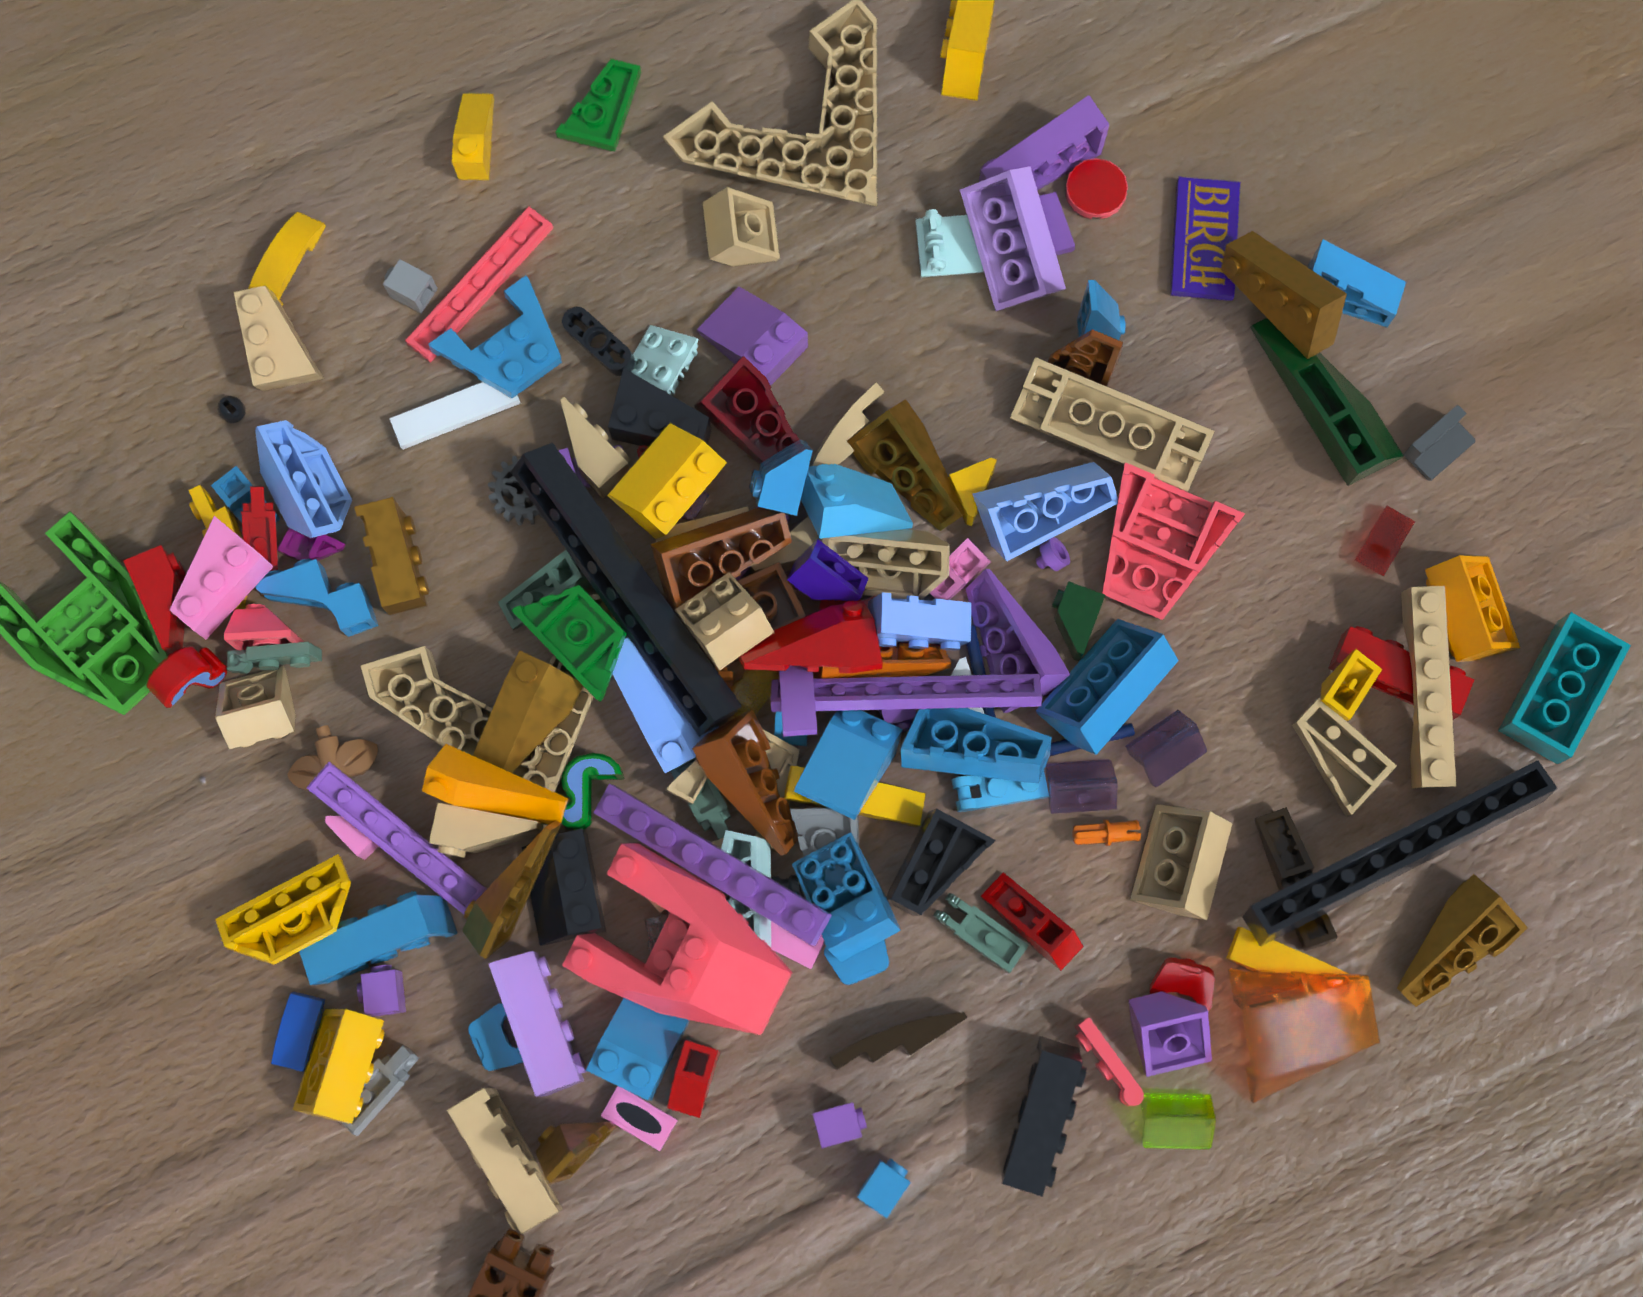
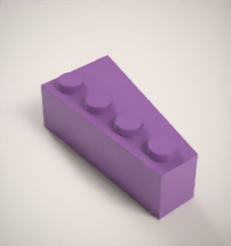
M1088 95L998 158L986 162L980 170L979 182L1008 170L1031 167L1037 190L1071 172L1081 162L1101 155L1110 124Z

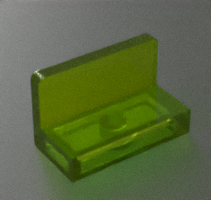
M1144 1093V1098L1141 1102L1144 1120L1142 1146L1144 1148L1210 1149L1212 1147L1216 1117L1211 1094Z

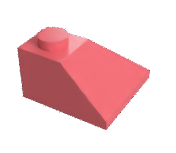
M248 604L245 606V609H234L224 632V641L236 650H246V647L304 642L282 620L262 604Z

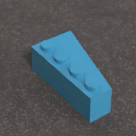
M969 708L919 709L901 747V767L1039 783L1050 757L1052 737Z

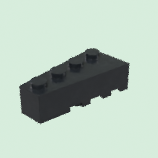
M1040 1036L1037 1044L1040 1057L1038 1063L1032 1064L1027 1085L1029 1094L1028 1096L1025 1095L1021 1102L1017 1122L1020 1124L1018 1129L1015 1128L1002 1171V1184L1043 1197L1046 1186L1051 1188L1054 1183L1057 1167L1052 1166L1055 1154H1062L1067 1134L1062 1133L1065 1121H1072L1077 1104L1076 1100H1072L1076 1087H1082L1087 1068L1082 1066L1083 1061L1079 1048Z

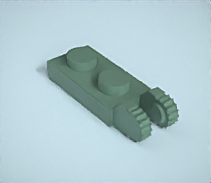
M949 893L945 900L953 908L966 914V917L961 924H958L948 914L937 910L933 915L934 918L954 931L955 936L1009 974L1029 945L974 905L971 907L957 896Z

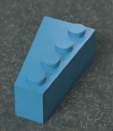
M416 891L399 896L397 898L398 903L387 907V904L376 906L367 911V917L358 920V917H354L338 923L339 929L336 932L299 951L310 985L328 984L365 970L369 967L367 962L370 960L372 964H377L398 957V949L408 951L430 944L429 937L445 936V938L458 934L447 901L441 896L417 895Z

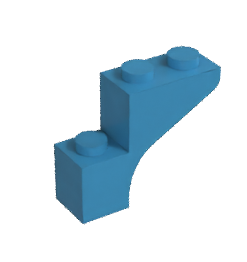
M317 559L300 560L293 565V568L284 571H270L256 585V589L269 601L318 607L331 611L337 619L340 630L348 637L379 626L366 589L360 583L349 582L338 586L336 591L333 592L325 568Z

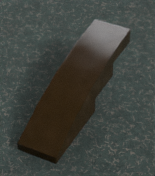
M1287 807L1255 818L1264 851L1279 891L1313 874L1314 866ZM1327 913L1295 929L1304 952L1336 941L1338 938Z
M965 1012L930 1016L896 1025L854 1043L831 1056L830 1060L836 1070L866 1052L872 1063H874L900 1045L903 1046L908 1056H910L968 1017Z

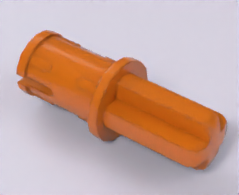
M1105 819L1103 823L1073 826L1072 837L1076 845L1104 843L1106 846H1110L1112 842H1137L1141 839V833L1127 832V830H1139L1140 824L1138 820L1109 822L1108 819Z

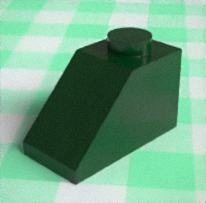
M1068 581L1065 590L1058 589L1052 607L1057 609L1054 620L1073 660L1080 661L1088 644L1105 594Z

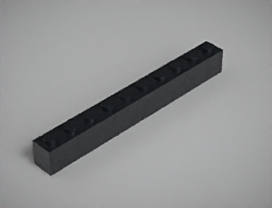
M554 443L523 453L511 473L619 625L627 633L629 639L700 737L727 722L742 705L681 622L677 613L671 608L658 587L645 572L638 559L635 558L620 534L612 526L602 509L594 501L582 481L579 480L566 462L564 456L559 452Z
M1539 760L1260 900L1251 905L1242 918L1261 947L1539 805L1558 788Z

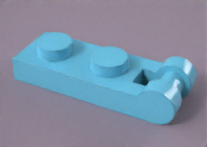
M1044 771L1039 783L969 775L951 779L953 789L957 790L959 801H956L957 812H967L1049 797ZM979 786L981 797L972 798L970 788Z

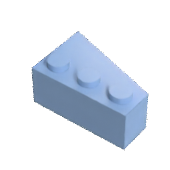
M885 592L868 601V609L874 617L879 647H896V642L909 643V648L926 649L928 644H941V650H960V645L971 642V602L934 599L933 601L918 600L919 596L910 595L907 596V599L891 598V593Z

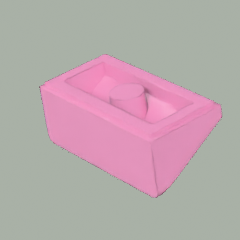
M771 921L772 950L812 969L825 943L822 935L815 946L810 945Z

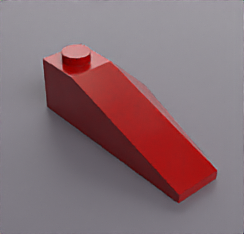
M847 601L844 604L832 605L775 629L773 634L738 657L743 668L747 670L785 671L791 665L806 667L807 672H819V667H839V673H857L883 668L874 617L864 601Z

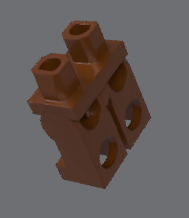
M509 1229L501 1240H498L488 1252L468 1297H505L506 1294L507 1297H543L555 1270V1267L551 1266L555 1251L543 1244H537L531 1255L520 1251L525 1237L521 1233Z

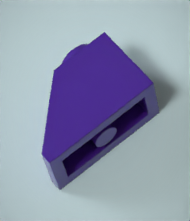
M817 539L795 560L787 580L797 590L805 593L812 600L858 601L862 597L868 577Z

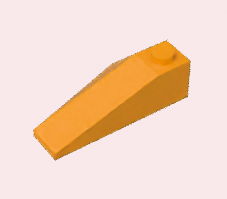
M448 744L443 746L427 766L422 792L454 806L538 821L548 825L555 820L562 823L568 798Z

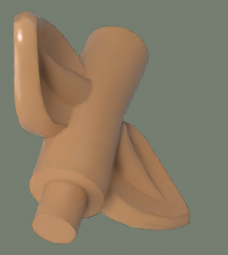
M329 725L316 728L319 739L315 742L317 755L308 754L299 758L292 765L287 775L291 783L305 791H309L307 786L329 761L349 777L363 775L373 765L377 757L378 746L371 741L361 739L350 740L340 746L338 737L331 735Z

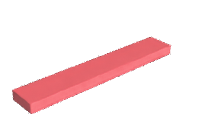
M528 206L405 340L407 345L431 363L437 355L430 351L428 344L450 328L457 334L554 229L552 223Z

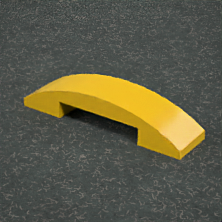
M296 212L280 229L269 245L253 275L248 289L266 286L275 293L280 304L283 306V303L280 301L283 292L307 250L313 251L326 227L325 223Z

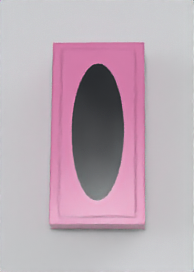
M617 1086L601 1114L603 1118L658 1151H661L678 1121L649 1102Z

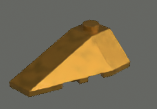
M906 399L887 410L847 440L849 445L855 450L853 452L854 456L871 475L875 473L882 480L892 483L896 492L911 502V508L939 531L965 515L924 424Z
M519 650L504 680L473 756L513 773L524 762V759L538 745H541L548 738L547 736L571 714L584 686L577 679L554 666Z
M612 1122L559 1124L556 1128L550 1125L538 1138L537 1141L541 1145L535 1150L545 1180L549 1184L570 1179L613 1132L617 1125Z

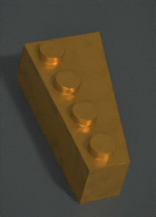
M1254 231L1226 244L1221 271L1307 359L1334 345L1347 293Z

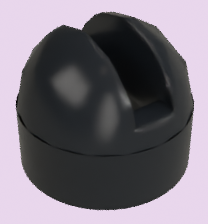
M225 396L218 402V413L226 422L236 423L245 416L246 408L239 398ZM229 403L236 409L233 414L226 408Z

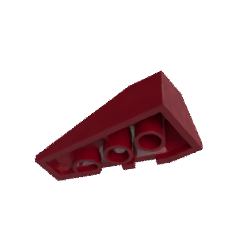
M744 356L724 373L694 405L699 412L709 417L710 422L720 432L759 464L799 440L784 416L786 414L782 406H779L767 378Z

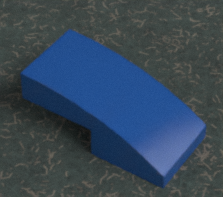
M294 991L290 993L278 1030L271 1064L302 1072L305 1071L312 1050L314 1035L318 1032L322 1019L325 999Z

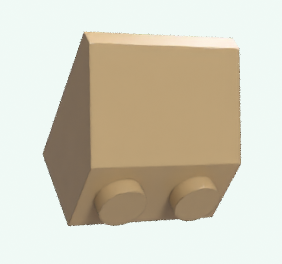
M728 187L703 202L710 260L730 266L772 262L780 259L773 202Z
M284 666L279 667L277 670H266L220 683L215 719L229 749L240 746L249 747L258 741L269 738H282L294 732L296 714Z

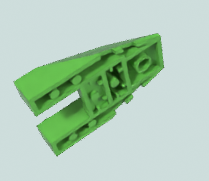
M69 511L45 534L87 578L41 619L33 613L10 587L0 582V634L32 669L125 715L151 692L146 686L148 677L159 663L169 655L161 648L127 569L87 524Z

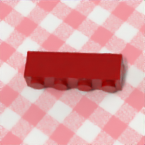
M1350 626L1342 633L1328 669L1334 671L1353 650L1357 649L1382 669L1371 686L1372 688L1414 705L1412 667L1409 651L1405 650L1404 646L1397 641L1389 639L1384 641L1373 636V632L1364 627ZM1450 666L1452 719L1454 720L1462 714L1475 679L1466 676V672L1462 669Z

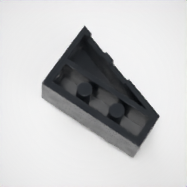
M937 808L929 811L886 895L888 902L913 916L922 915L996 840Z

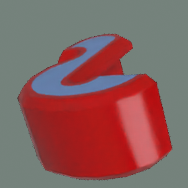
M192 646L182 647L159 663L149 675L146 686L166 708H171L191 685L208 689L217 686L226 677L227 666L207 647H202L199 652Z

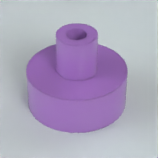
M1053 537L1040 544L1041 556L1036 558V563L1041 569L1049 566L1054 571H1059L1070 564L1069 553L1060 540Z

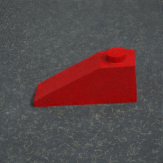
M1004 872L981 895V898L1060 971L1084 947L1074 929Z

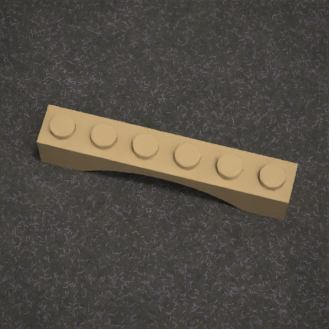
M1445 586L1410 587L1401 592L1403 627L1410 653L1413 679L1414 718L1410 752L1412 789L1456 787Z

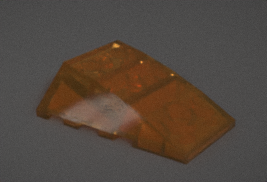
M1228 969L1233 1001L1242 1009L1252 1065V1067L1245 1069L1252 1103L1380 1043L1368 975L1339 973L1306 974L1305 972L1275 973L1264 970L1250 972Z

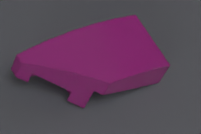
M288 528L278 548V552L297 561L304 559H317L320 561L344 550L346 545L327 535L309 538Z

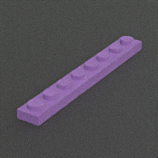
M1040 674L813 679L816 711L1036 707L1042 704ZM780 679L772 680L771 712H782Z
M609 783L593 812L810 945H816L832 916L830 913L616 785Z

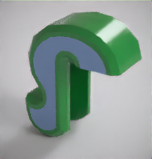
M590 753L576 756L565 766L561 777L562 788L570 798V802L566 805L562 824L571 831L582 828L584 830L592 824V780L625 779L622 768L611 757L604 754Z

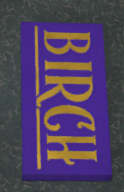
M1178 177L1170 296L1233 301L1235 284L1221 271L1226 244L1236 240L1238 237L1240 182Z

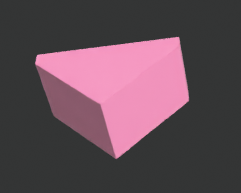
M325 816V823L356 856L365 860L379 847L342 816Z

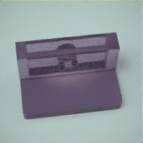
M1176 710L1125 746L1129 755L1144 767L1148 779L1154 787H1158L1207 752L1197 724L1180 710Z
M1111 760L1046 764L1051 814L1117 809L1118 781Z

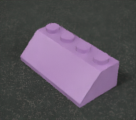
M1031 167L1008 170L960 190L996 311L1066 289Z
M530 951L489 963L535 1096L546 1097L583 1082L582 1073L586 1072V1067L579 1052L574 1054L570 1041L575 1039L569 1021H562L558 1009L563 1007L557 989L550 988L547 976L551 975V971L545 956L539 958L538 953Z

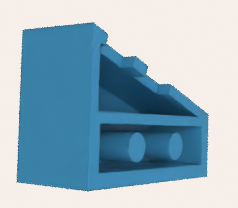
M1322 239L1307 267L1347 293L1342 311L1343 314L1388 327L1396 316L1406 281Z

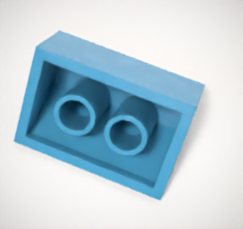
M798 440L763 461L760 464L759 471L753 470L749 489H751L750 492L752 497L755 498L758 507L797 516L813 452L806 441Z

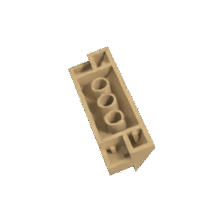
M1036 357L1010 417V420L1123 467L1125 462L1154 474V478L1186 492L1189 491L1215 432Z

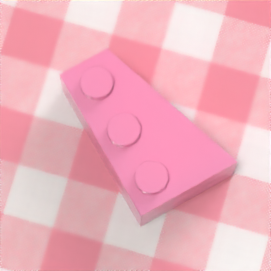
M214 516L170 607V611L194 632L207 640L273 566Z

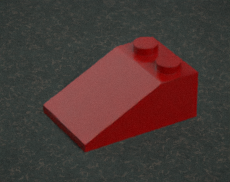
M162 545L123 560L161 648L170 655L183 647L185 623L170 611V607L187 573L174 552L168 554Z

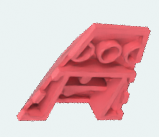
M1125 462L1102 594L1163 620L1237 523L1240 522L1245 513L1217 501L1209 502L1154 478V474Z

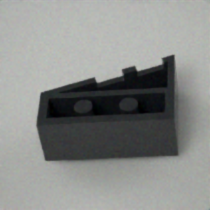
M623 369L608 424L612 440L649 447L664 428L671 423L708 444L712 431L708 416L627 369Z

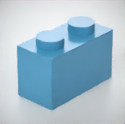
M891 1158L887 1163L879 1160L856 1194L857 1198L887 1219L911 1183L905 1178L908 1171Z

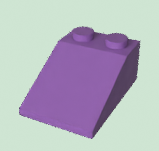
M738 287L697 329V332L734 364L742 356L747 358L767 378L770 386L808 348V332L784 312L741 287Z

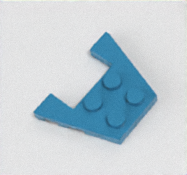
M524 276L504 290L505 298L521 316L475 349L470 350L452 328L428 344L433 354L445 357L454 366L461 370L466 369L478 376V379L510 398H514L562 363L561 355L527 276Z

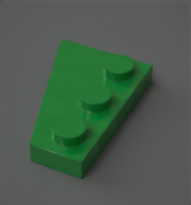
M610 59L590 85L591 90L581 103L577 102L571 110L572 114L564 124L561 123L555 131L557 138L615 152L641 75V67Z

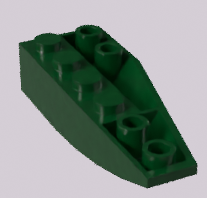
M1268 318L1251 325L1252 332L1347 486L1404 457L1371 402L1321 353L1307 359Z

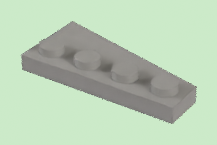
M830 808L790 809L804 857L850 832L859 845L858 816L853 820Z

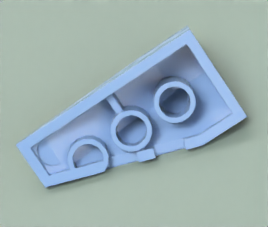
M629 637L625 638L613 671V676L664 773H667L695 758L696 755L692 748L704 736L719 728V726L699 737Z

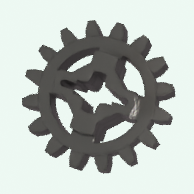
M513 456V464L508 465L503 461L501 462L503 471L501 473L498 471L492 472L497 481L488 483L490 491L495 492L489 495L491 503H497L494 506L496 513L501 514L504 512L503 517L507 522L515 517L517 524L521 526L524 519L528 518L533 525L535 524V516L543 517L511 473L518 462L517 457ZM503 496L513 499L514 507L507 504Z

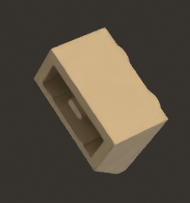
M730 572L675 609L702 650L719 671L774 633L761 607Z

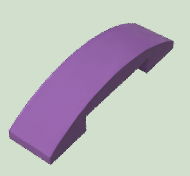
M790 665L787 670L779 671L783 737L817 734L813 672H807L806 667Z

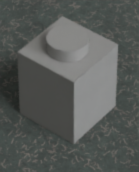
M399 259L395 267H391L387 271L383 283L391 298L422 314L438 289L431 275Z

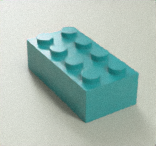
M1570 612L1556 622L1498 731L1555 764L1572 758L1631 645Z

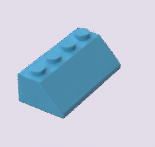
M1117 619L1070 671V675L1037 708L1036 712L1074 746L1097 755L1179 660L1164 634Z

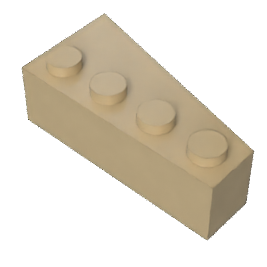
M483 1088L447 1110L457 1130L469 1146L474 1161L480 1169H483L489 1179L487 1183L491 1192L497 1200L501 1199L507 1211L504 1214L513 1230L519 1229L521 1234L526 1233L563 1210L496 1088Z

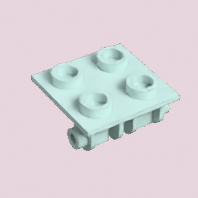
M930 209L925 212L926 216L915 220L921 277L983 273V266L967 215L941 217L937 210Z
M650 325L633 354L635 366L631 372L674 396L675 390L680 383L677 379L683 380L685 377L681 371L688 372L690 363L694 356L698 354L696 349L699 339Z

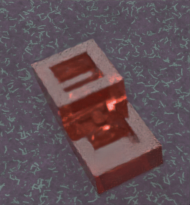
M1385 506L1354 560L1383 577L1401 549L1400 546L1415 521L1393 508Z

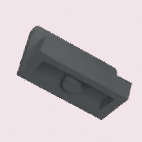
M1456 405L1418 438L1403 454L1428 481H1432L1476 441L1459 423L1467 414L1459 405Z

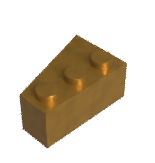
M393 497L354 506L357 517L359 516L364 522L366 536L363 537L365 547L369 546L373 563L371 570L382 608L388 615L427 606L425 595L429 594V587L425 576H420L418 565L423 564L418 545L413 546L411 535L416 534L411 515L406 516Z

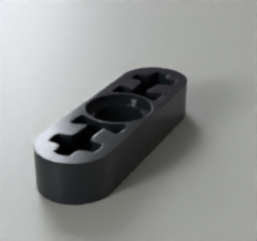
M572 307L564 313L562 325L568 334L612 374L622 376L624 368L630 372L633 370L635 357L629 348L582 307ZM576 319L582 321L586 326L587 330L585 333L579 326L573 324ZM605 335L606 342L603 346L599 348L591 347V341L595 336ZM612 350L620 358H624L625 361L622 364L614 361L610 355Z

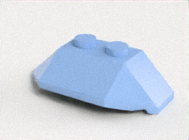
M287 420L257 426L255 433L260 474L287 526L309 538L340 531L352 498L326 448L307 434L293 428L294 425Z

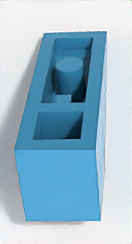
M1088 280L1077 316L1078 338L1093 329L1119 340L1121 334H1125L1124 315H1119L1118 303L1096 280Z

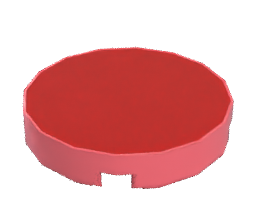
M1098 158L1085 160L1076 165L1068 175L1066 184L1067 202L1076 213L1084 218H1108L1117 213L1125 202L1128 190L1126 176L1118 166L1110 161Z

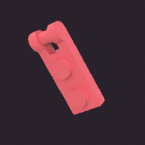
M1090 1017L1085 1018L1074 1026L1079 1032L1075 1035L1078 1043L1087 1053L1092 1050L1099 1060L1095 1064L1099 1072L1107 1081L1113 1079L1120 1089L1118 1093L1120 1102L1126 1106L1139 1105L1144 1098L1141 1087Z

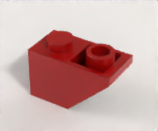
M685 1040L674 1074L668 1109L701 1118L721 1051Z

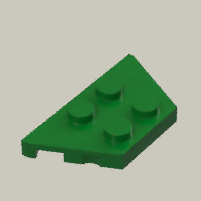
M580 585L566 589L558 595L551 594L540 598V601L526 606H516L511 610L596 700L600 702L604 698L627 633Z

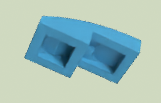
M235 466L211 486L242 523L241 511H243V503H251L250 486L253 485L242 471ZM275 513L276 522H278L280 518Z

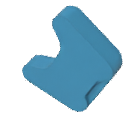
M885 940L842 962L828 951L827 947L824 949V956L845 985H852L879 974L889 966Z
M502 1003L495 1005L477 1018L468 1028L469 1035L482 1065L488 1071H496L523 1063L519 1048L513 1047L505 1034L503 1023L507 1015Z

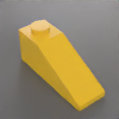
M463 93L453 134L452 164L459 180H489L494 106L493 94Z

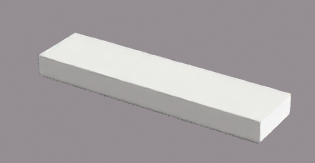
M481 382L390 418L400 447L403 450L521 403L518 395L510 398L486 383Z

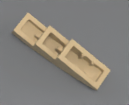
M877 382L842 415L824 438L809 466L821 464L839 465L855 451L847 440L869 422L862 411L884 393Z

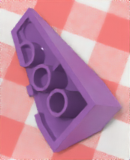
M985 569L966 588L968 601L971 602V614L974 625L980 629L983 642L980 650L982 657L987 658L989 675L1040 674L1042 697L1050 694L1070 675L1068 669L1052 643L992 571ZM1001 707L1003 713H1009L1019 708Z

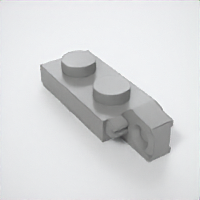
M402 1045L393 1056L387 1055L382 1060L377 1059L373 1063L372 1076L368 1083L364 1084L360 1096L363 1098V1105L359 1115L353 1119L352 1124L341 1123L353 1135L358 1136L405 1084V1081L410 1076L407 1072L413 1067L419 1057L410 1048Z

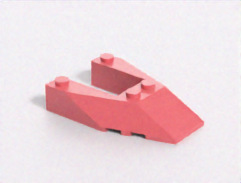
M639 843L621 844L607 875L670 912L646 963L596 933L577 935L562 966L589 983L659 1014L761 1035L793 972L765 940H761L749 927V922L741 913H737L728 903L722 891Z

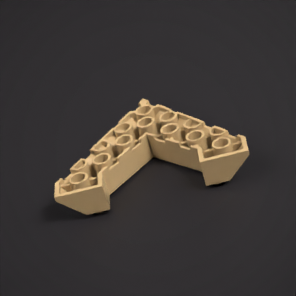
M852 0L810 30L809 50L827 70L819 134L806 133L805 136L789 134L787 130L744 128V125L731 124L715 103L711 101L664 135L663 139L684 163L877 206L876 17L861 0Z
M597 593L590 595L617 622ZM423 646L360 665L368 695L371 699L442 747L448 744L470 755L474 754L493 708L440 681L432 652ZM553 655L549 664L575 678ZM583 687L571 714L547 736L548 738L541 745H538L524 759V762L513 774L555 792L594 698L585 687Z

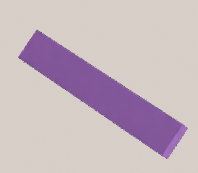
M330 761L307 786L309 791L462 914L465 913L472 900L476 901L486 891V887L444 853L437 852L438 849L434 845L429 843L428 840Z

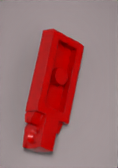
M250 486L251 503H243V511H241L243 540L273 566L270 571L278 570L276 518L273 502L265 503L264 486Z

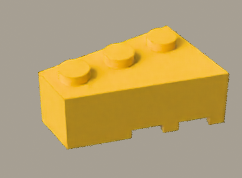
M951 0L949 17L954 18L947 19L945 37L949 39H943L941 58L946 59L941 95L970 100L978 99L995 0Z

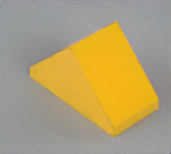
M988 458L949 474V480L965 512V515L962 517L966 525H973L978 509L972 494L987 490L997 461L994 458Z
M1357 649L1353 650L1321 684V701L1343 719L1349 721L1382 669Z

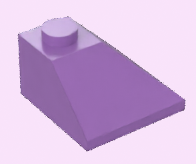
M1164 992L1129 999L1131 1025L1146 1077L1212 1061L1209 1017L1206 1006Z

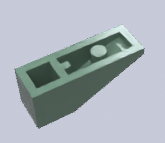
M564 550L502 598L498 604L511 628L518 629L524 624L511 611L514 607L538 602L540 598L551 594H561L564 590L577 585L586 590L591 584L567 550Z

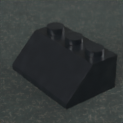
M583 828L556 835L530 893L540 946L575 939L577 935L606 932L588 834Z

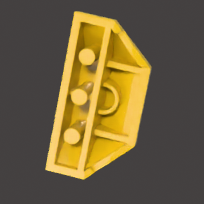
M337 854L216 918L215 921L224 946L229 950L274 965L336 932L351 885L341 856Z

